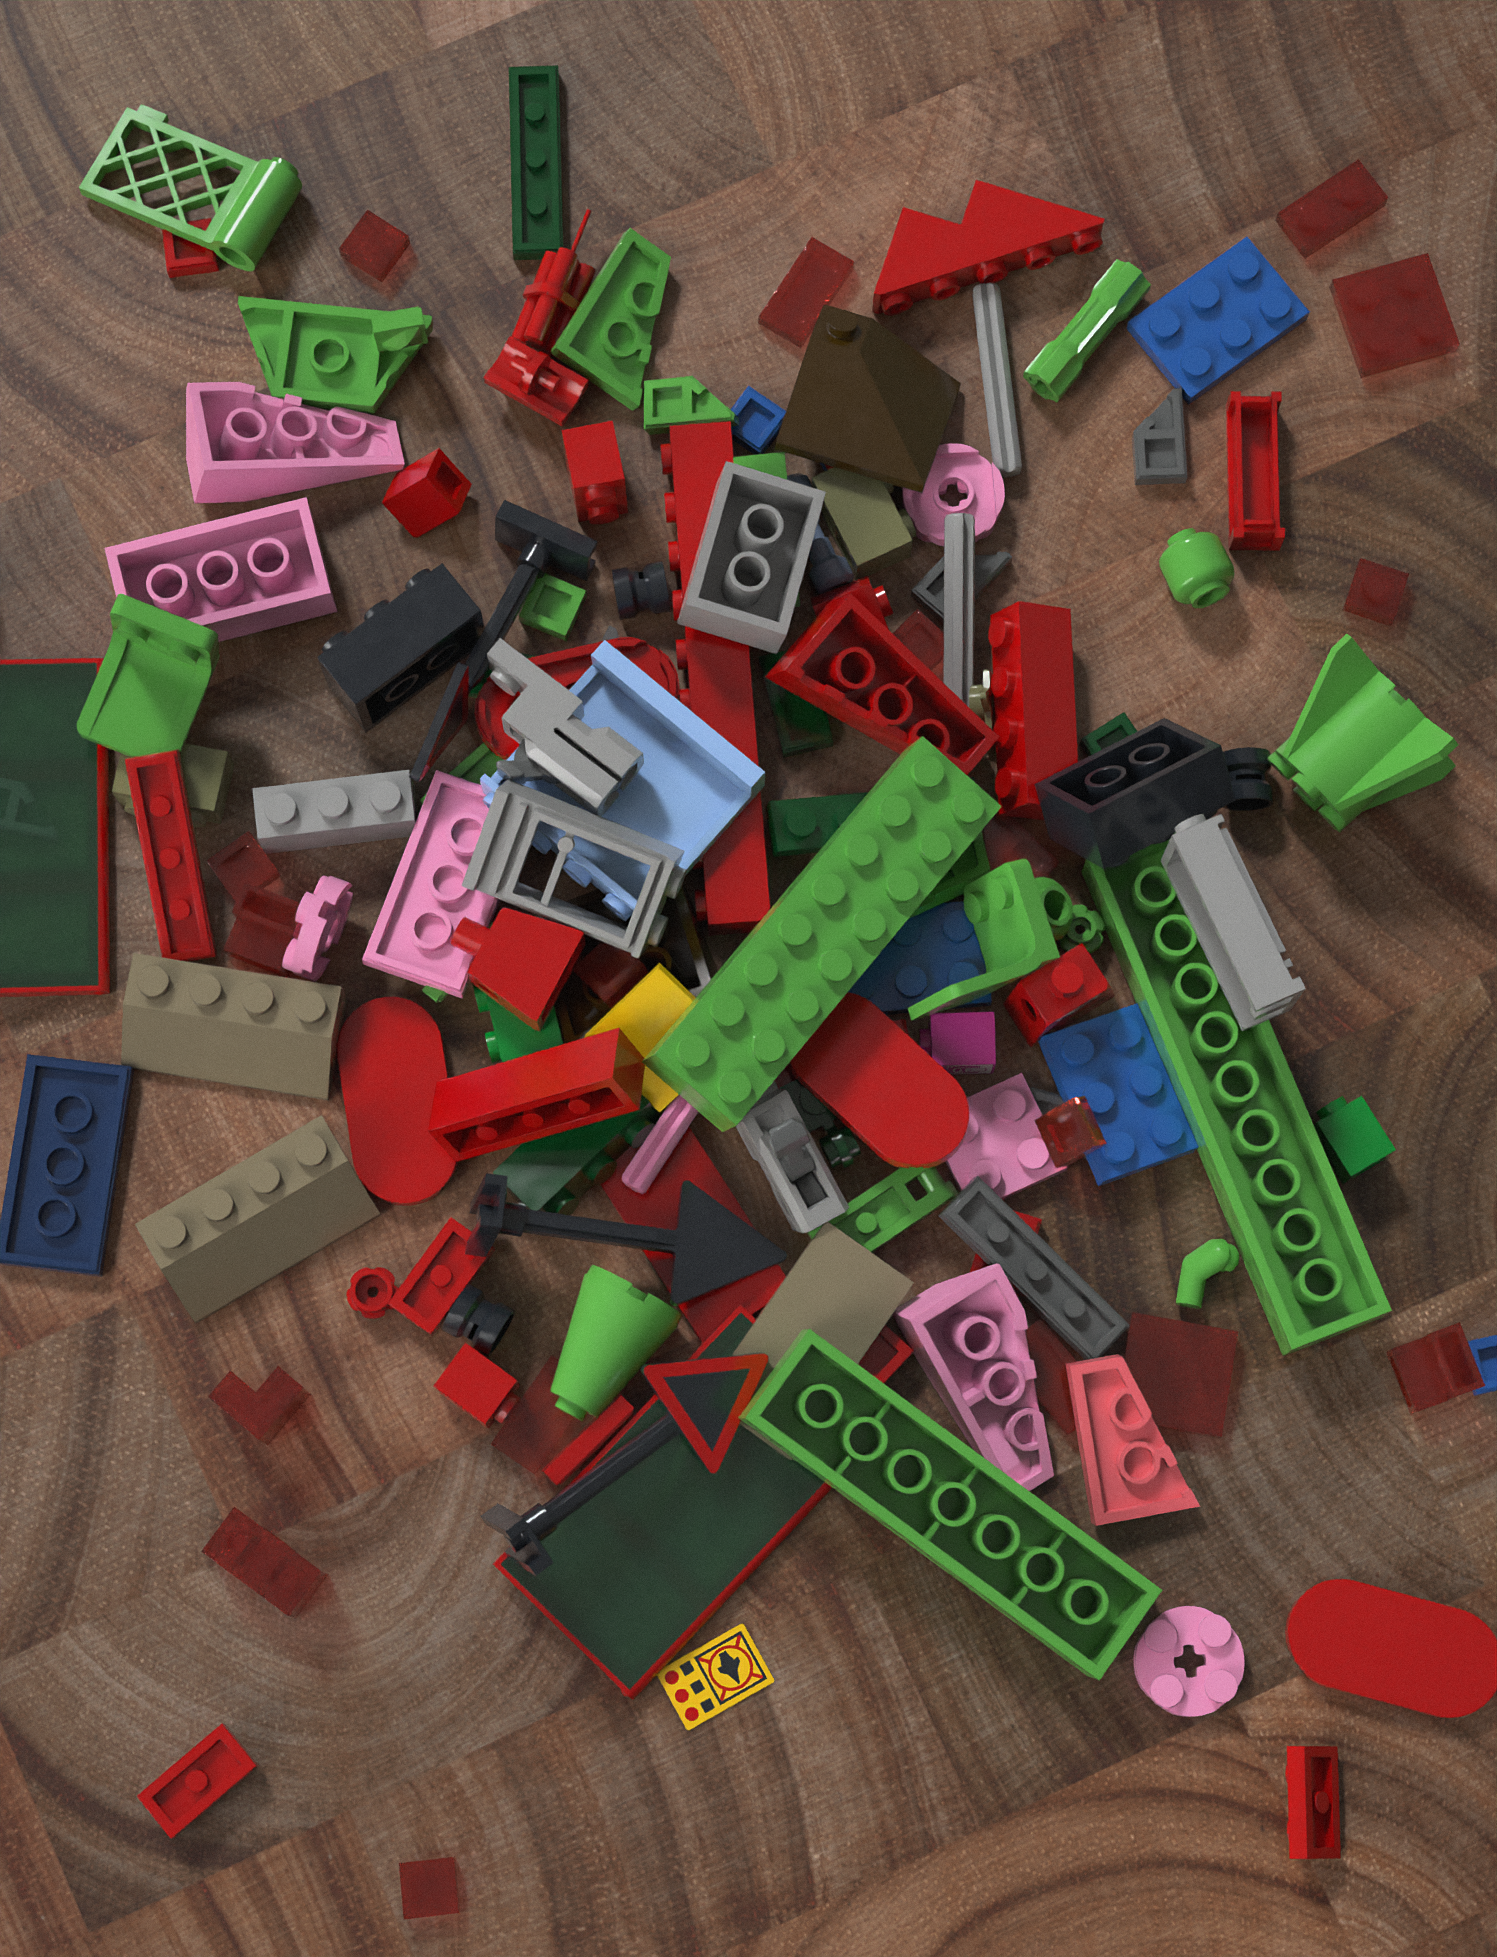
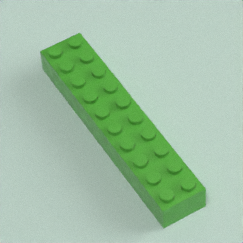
M1169 840L1160 844H1151L1130 855L1127 862L1115 867L1103 869L1086 859L1082 875L1097 911L1103 918L1105 930L1134 1000L1138 1003L1197 1142L1198 1154L1282 1355H1289L1381 1319L1392 1311L1271 1023L1267 1020L1245 1031L1241 1030L1161 863Z

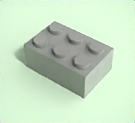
M726 461L715 487L677 624L777 654L788 632L826 492Z

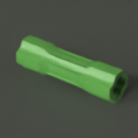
M1116 259L1094 286L1089 300L1055 340L1046 344L1024 371L1023 378L1030 384L1033 391L1046 400L1050 399L1058 403L1080 376L1084 363L1118 322L1127 319L1149 292L1151 284L1144 277L1141 270L1130 262H1122Z

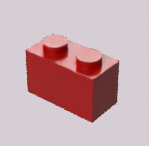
M613 420L562 430L566 465L578 522L589 520L591 524H606L618 519L619 514L628 513L625 477Z

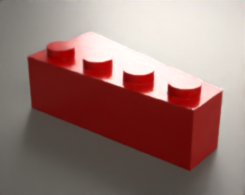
M851 593L831 600L765 676L767 679L900 755L908 746L923 736L966 775L972 771L999 738L981 718Z

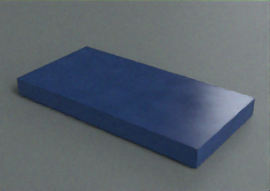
M27 1054L0 1219V1265L102 1277L134 1076V1069L131 1066Z

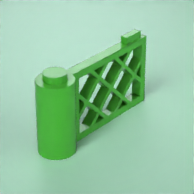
M141 104L137 111L127 107L79 186L81 194L210 249L222 260L244 271L255 270L302 189V182L297 177L299 174L298 170L290 162L282 158L273 157L272 160L261 159L257 162L167 124L169 119L166 114ZM134 127L151 133L155 142L153 145L127 153L124 145ZM159 137L165 139V141L160 142ZM182 148H187L196 153L197 163L170 171L165 154ZM159 156L164 174L136 182L131 165ZM226 166L241 171L233 184L213 189L208 172ZM126 168L130 185L112 191L99 186L106 173ZM203 174L208 192L180 201L175 183ZM169 186L174 203L157 209L144 205L141 194ZM135 197L136 202L129 198ZM223 200L221 206L219 207L218 202ZM213 204L216 214L206 231L187 224L184 213ZM179 215L180 220L173 217Z

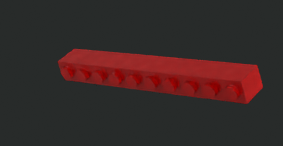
M731 421L669 426L670 443L660 444L662 474H673L674 492L664 493L666 523L677 524L678 541H668L670 572L680 571L682 589L672 590L674 621H678L718 478L725 462L733 463ZM684 626L685 639L675 640L677 669L688 670L689 688L679 689L680 702L759 766L749 645ZM761 790L693 867V870H703L705 889L695 890L697 920H707L708 936L751 933L770 910Z

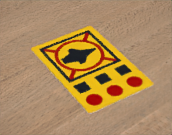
M739 1624L665 1666L657 1674L687 1730H691L774 1682L773 1676L744 1624Z

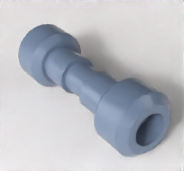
M796 473L787 476L789 481L812 487L807 475ZM818 519L809 552V558L813 565L809 577L816 592L823 594L851 583L854 574L846 557L836 555L829 538L824 536L819 525L820 519Z

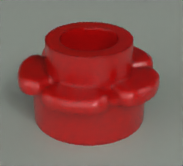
M365 1267L358 1270L351 1277V1286L347 1290L346 1295L347 1301L353 1310L361 1311L362 1316L365 1318L378 1319L385 1315L386 1310L393 1309L388 1303L399 1288L394 1285L395 1277L389 1270L383 1267H376L375 1269ZM377 1288L378 1295L370 1297L368 1295L369 1289Z

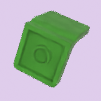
M118 594L110 612L113 629L111 642L78 719V733L84 739L130 757L179 749L181 753L220 658L218 634L207 627L127 595Z
M1027 859L1004 863L964 887V911L968 920L974 924V930L986 965V973L950 985L908 1007L911 1021L977 1000L1060 958L1033 871Z

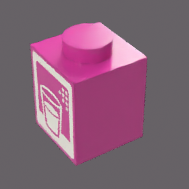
M994 1012L932 1014L929 1018L928 1029H919V1046L951 1075L993 1074L996 1066Z

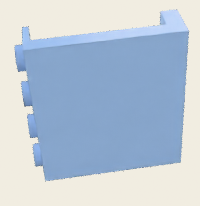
M604 640L591 654L592 665L569 691L583 701L584 717L581 720L591 729L610 727L643 752L644 764L623 791L620 788L616 790L619 793L618 798L601 817L684 850L679 867L686 869L687 874L765 786V771ZM516 750L507 759V761L514 760ZM497 771L491 778L486 774L480 778L483 793L486 795L482 801L488 808H490L496 789L505 782ZM544 780L528 781L524 784L529 788L586 810L554 784H549ZM540 821L532 845L543 854H546L551 849L558 855L560 851L558 849V841L565 836L566 831ZM574 835L575 847L567 854L563 870L584 888L589 883H592L606 895L602 900L605 906L617 917L626 921L630 916L632 917L650 865Z

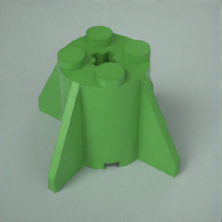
M1348 634L1331 648L1291 736L1267 758L1268 762L1286 780L1293 777L1291 780L1296 785L1293 791L1311 810L1315 812L1322 805L1318 810L1319 813L1339 833L1361 812L1442 780L1456 767L1448 755L1459 745L1453 737L1426 718L1409 698L1405 700L1394 690L1396 685L1376 668L1355 640Z

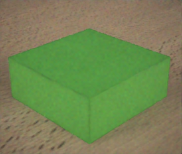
M545 573L543 578L537 579L519 614V621L567 642L587 598V592L582 588Z

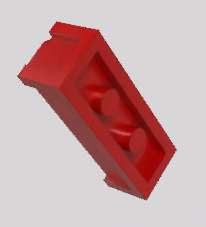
M1230 391L1226 403L1229 550L1280 551L1285 539V528H1280L1278 410L1282 402V391H1271L1270 396H1241V391Z

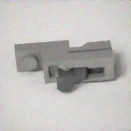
M500 638L487 653L489 668L493 671L490 677L508 694L514 696L518 691L521 694L501 717L504 732L520 745L515 752L514 760L497 761L496 767L499 776L505 781L510 779L522 785L528 781L544 780L549 784L557 786L589 812L602 816L618 798L619 793L616 790L620 788L623 791L643 766V752L610 727L591 729L581 720L584 717L583 701Z
M773 1081L736 1128L753 1160L758 1161L764 1171L774 1196L792 1230L806 1233L846 1212L849 1206L787 1090L778 1089L775 1081Z

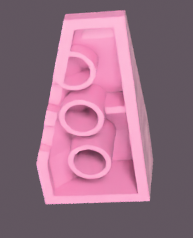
M241 382L187 384L186 461L194 503L246 502L402 470L405 465L397 425L394 420L338 406L329 411L301 404V397L285 394L284 399L257 393L254 392L255 386Z
M996 1263L935 1284L897 1307L892 1314L910 1348L914 1350L913 1354L972 1449L1028 1491L1053 1477L1054 1473L1043 1413L1039 1412L1034 1378H1037L1034 1360L1030 1359L1025 1329H1028L1026 1314L1001 1265Z

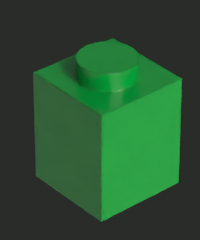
M1341 1096L1316 1112L1320 1120L1314 1125L1328 1161L1342 1184L1347 1183L1384 1161L1396 1150L1362 1096L1350 1103H1347L1345 1098Z

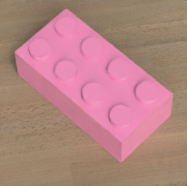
M307 497L105 548L116 598L118 594H124L207 627L218 634L219 642L337 612L318 533Z

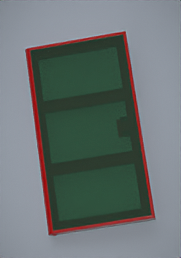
M103 658L0 660V997L105 995L110 993L109 748L82 738L77 730L78 719L102 665Z
M738 1305L687 1360L732 1355L756 1319L742 1305ZM655 1393L565 1488L666 1414V1409ZM741 1425L738 1426L719 1470L714 1474L706 1471L684 1436L679 1434L556 1525L558 1530L542 1541L554 1563L539 1575L535 1576L512 1562L505 1552L492 1564L621 1688L624 1696L634 1700L827 1495L832 1487L796 1460H789Z

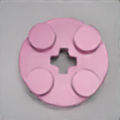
M943 444L939 446L923 493L903 488L902 507L907 511L913 522L916 536L924 542H933L939 546H944V519L946 515L952 513L971 514L975 518V542H977L979 539L986 538L992 533L1001 515L1005 497L1004 482L998 468L993 462L991 465L987 459L980 456L978 450L964 444ZM947 485H957L958 492L966 493L968 498L961 500L959 506H949L948 502L941 501L939 495L946 493Z
M323 875L315 888L314 894L310 892L304 894L295 918L296 922L303 925L298 939L293 938L286 949L282 962L283 968L313 982L321 977L330 962V959L321 955L323 952H327L332 943L338 945L349 915L353 893L348 891L352 887L351 883L333 876L327 877Z
M1182 1606L1161 1613L1146 1626L1135 1646L1134 1671L1140 1688L1156 1705L1173 1715L1195 1717L1216 1711L1235 1696L1238 1685L1243 1678L1244 1652L1238 1635L1224 1617L1216 1615L1205 1608ZM1185 1645L1193 1646L1194 1653L1202 1655L1204 1659V1665L1196 1668V1676L1193 1678L1186 1677L1184 1668H1175L1174 1657L1183 1655V1646Z

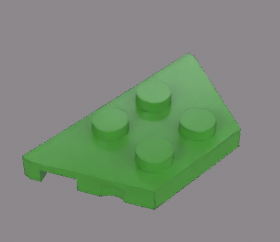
M243 296L238 298L242 317L271 396L284 399L285 394L301 397V404L317 408L333 409L338 406L358 412L375 414L423 345L409 346L395 351L378 352L371 316L390 311ZM423 315L428 338L433 331L434 322L432 316Z

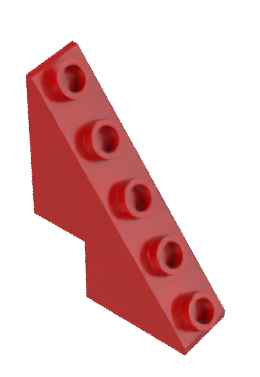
M979 180L975 181L961 224L903 207L874 291L872 312L876 314L884 313L887 316L897 315L908 310L915 302L930 297L933 300L947 299L958 293L961 287L977 282L980 284L996 283L1005 278L1008 272L1026 266L1029 270L1040 269L1052 263L1057 256L1073 251L1077 255L1092 252L1103 244L1101 234L1105 218Z

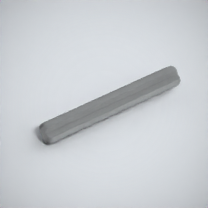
M996 283L979 284L974 287L972 297L992 461L1000 471L1002 478L1014 477L1020 474L1022 462L1000 287Z
M952 513L946 515L944 519L943 683L969 707L970 686L974 685L975 518L967 513Z

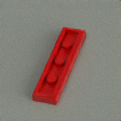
M179 749L128 757L125 759V765L162 958L187 962L215 957L217 950Z

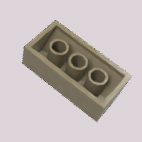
M133 953L123 1001L121 1065L131 1066L136 1070L329 1101L337 1061V1042L344 1024L348 998L341 986Z
M321 1115L137 1222L135 1226L160 1270L197 1324L379 1217L380 1213L330 1127Z

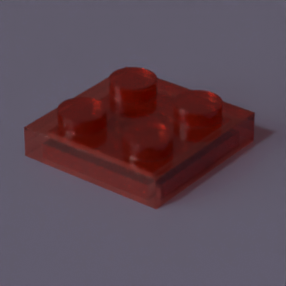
M1428 253L1332 279L1329 288L1360 378L1457 351L1460 343Z

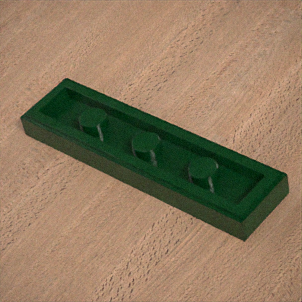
M558 65L509 67L513 259L542 260L545 251L557 253L560 247L564 248Z

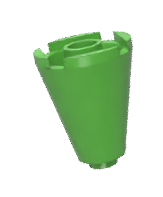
M595 1265L590 1266L587 1274H584L550 1392L559 1397L554 1406L582 1422L587 1413L598 1417L641 1367L678 1328V1324L683 1317L676 1309L652 1294L648 1293L647 1295L634 1288L633 1284Z

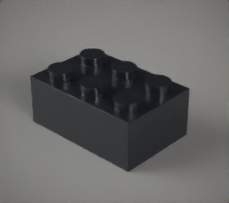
M443 563L432 571L426 568L415 574L406 583V591L391 602L386 599L375 604L364 615V622L350 633L341 631L331 637L322 647L323 653L317 657L328 687L365 733L457 665L458 662H461L470 655L485 629L481 610Z
M1166 718L1034 784L1049 838L1103 869L1119 866L1127 862L1130 855L1149 845L1160 844L1169 840L1174 835V832H1176L1174 828L1179 823L1199 814H1204L1206 820L1210 819L1217 813L1218 809L1235 801L1222 746Z

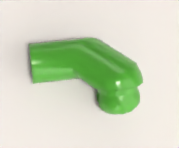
M1211 1239L1185 1256L1181 1266L1175 1304L1188 1308H1202L1206 1279L1219 1271L1231 1272L1234 1270L1239 1262L1238 1249L1234 1245L1228 1244L1224 1239Z

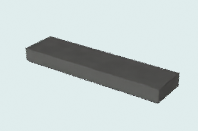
M979 1176L974 1177L938 1215L989 1266L996 1263L1000 1264L1014 1291L1084 1360L1102 1357L1130 1326Z

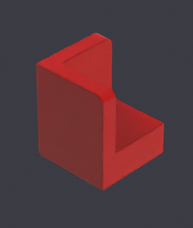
M437 448L395 474L382 504L413 537L417 538L459 514L472 483L444 452Z

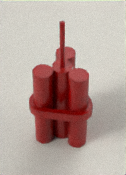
M590 209L586 210L571 250L560 247L557 253L545 251L533 283L525 287L522 296L526 301L511 336L527 346L530 345L536 349L543 350L544 353L554 358L556 357L550 352L588 292L596 273V269L592 266L580 263L577 259L578 255L575 253L591 214Z

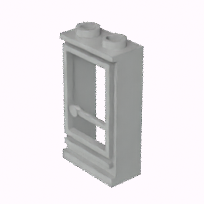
M508 779L495 791L462 887L472 891L476 889L556 923L578 929L588 936L632 953L631 956L639 959L649 945L657 947L660 943L669 919L661 915L667 896L673 899L677 897L687 870L679 867L684 850ZM540 821L566 831L565 836L558 841V849L560 851L544 892L518 882ZM574 835L650 865L628 927L552 896L567 854L575 847Z
M1199 814L1175 826L1176 834L1172 835L1168 841L1169 843L1162 856L1161 863L1241 1030L1245 1031L1290 1011L1306 988L1300 977L1292 980L1289 971L1293 964L1290 958L1284 961L1282 959L1286 949L1227 827L1221 829L1224 823L1222 814L1206 820L1204 814Z

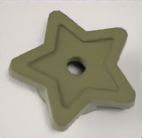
M984 669L983 684L970 686L969 707L993 730L995 710L994 695L991 691L992 673L991 670Z

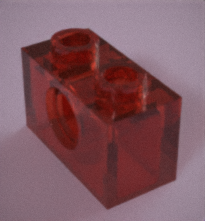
M236 1507L231 1510L201 1551L284 1614L295 1619L328 1576L326 1572Z

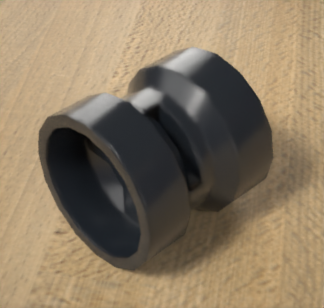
M662 561L646 564L643 572H638V570L632 571L627 567L611 569L620 620L635 618L639 612L647 608L654 614L671 612Z
M1255 747L1224 751L1223 754L1235 801L1223 808L1233 811H1250L1264 809L1273 805V789L1267 782V773L1271 770V764L1267 758L1271 755V752L1267 749Z
M468 1284L449 1311L442 1330L455 1338L463 1336L473 1342V1346L477 1351L489 1357L508 1330L514 1318L515 1310L503 1303L492 1304L485 1300L484 1293L481 1290Z

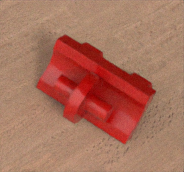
M511 336L506 341L496 362L483 377L485 384L562 427L589 386L588 379L555 362L548 354L542 351L538 352Z

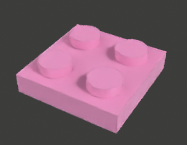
M1022 1073L967 1098L969 1123L966 1136L958 1151L946 1161L960 1192L974 1177L979 1176L1004 1200L1067 1170L1066 1162Z

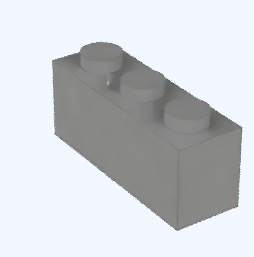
M409 770L252 788L257 839L265 854L410 837L418 818L415 786L410 778Z

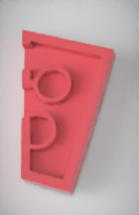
M1116 1354L1067 1363L1066 1370L1091 1523L1098 1526L1200 1507L1193 1491L1186 1484L1170 1447L1166 1445L1151 1416L1152 1412L1123 1356Z

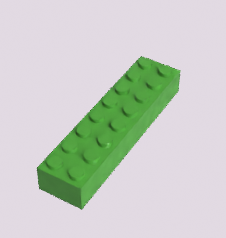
M923 736L901 753L643 1059L642 1063L721 1132L737 1126L1002 806Z
M811 1329L801 1330L738 1417L1088 1677L1100 1681L1162 1592V1589Z

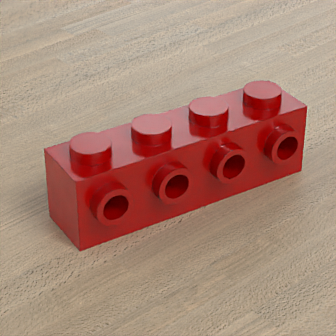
M1018 601L990 615L991 624L988 637L992 645L993 674L991 677V691L994 695L995 710L993 731L999 736L994 743L996 745L997 757L995 791L998 795V803L1002 806L999 809V815L1044 820L1034 784L1078 762L1071 609Z
M616 1028L436 1082L428 1132L454 1161L458 1162L640 1110L645 1065L642 1063L644 1057L620 1028Z

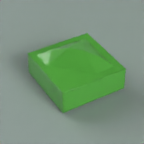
M421 307L378 313L371 316L378 352L395 351L409 346L428 343Z

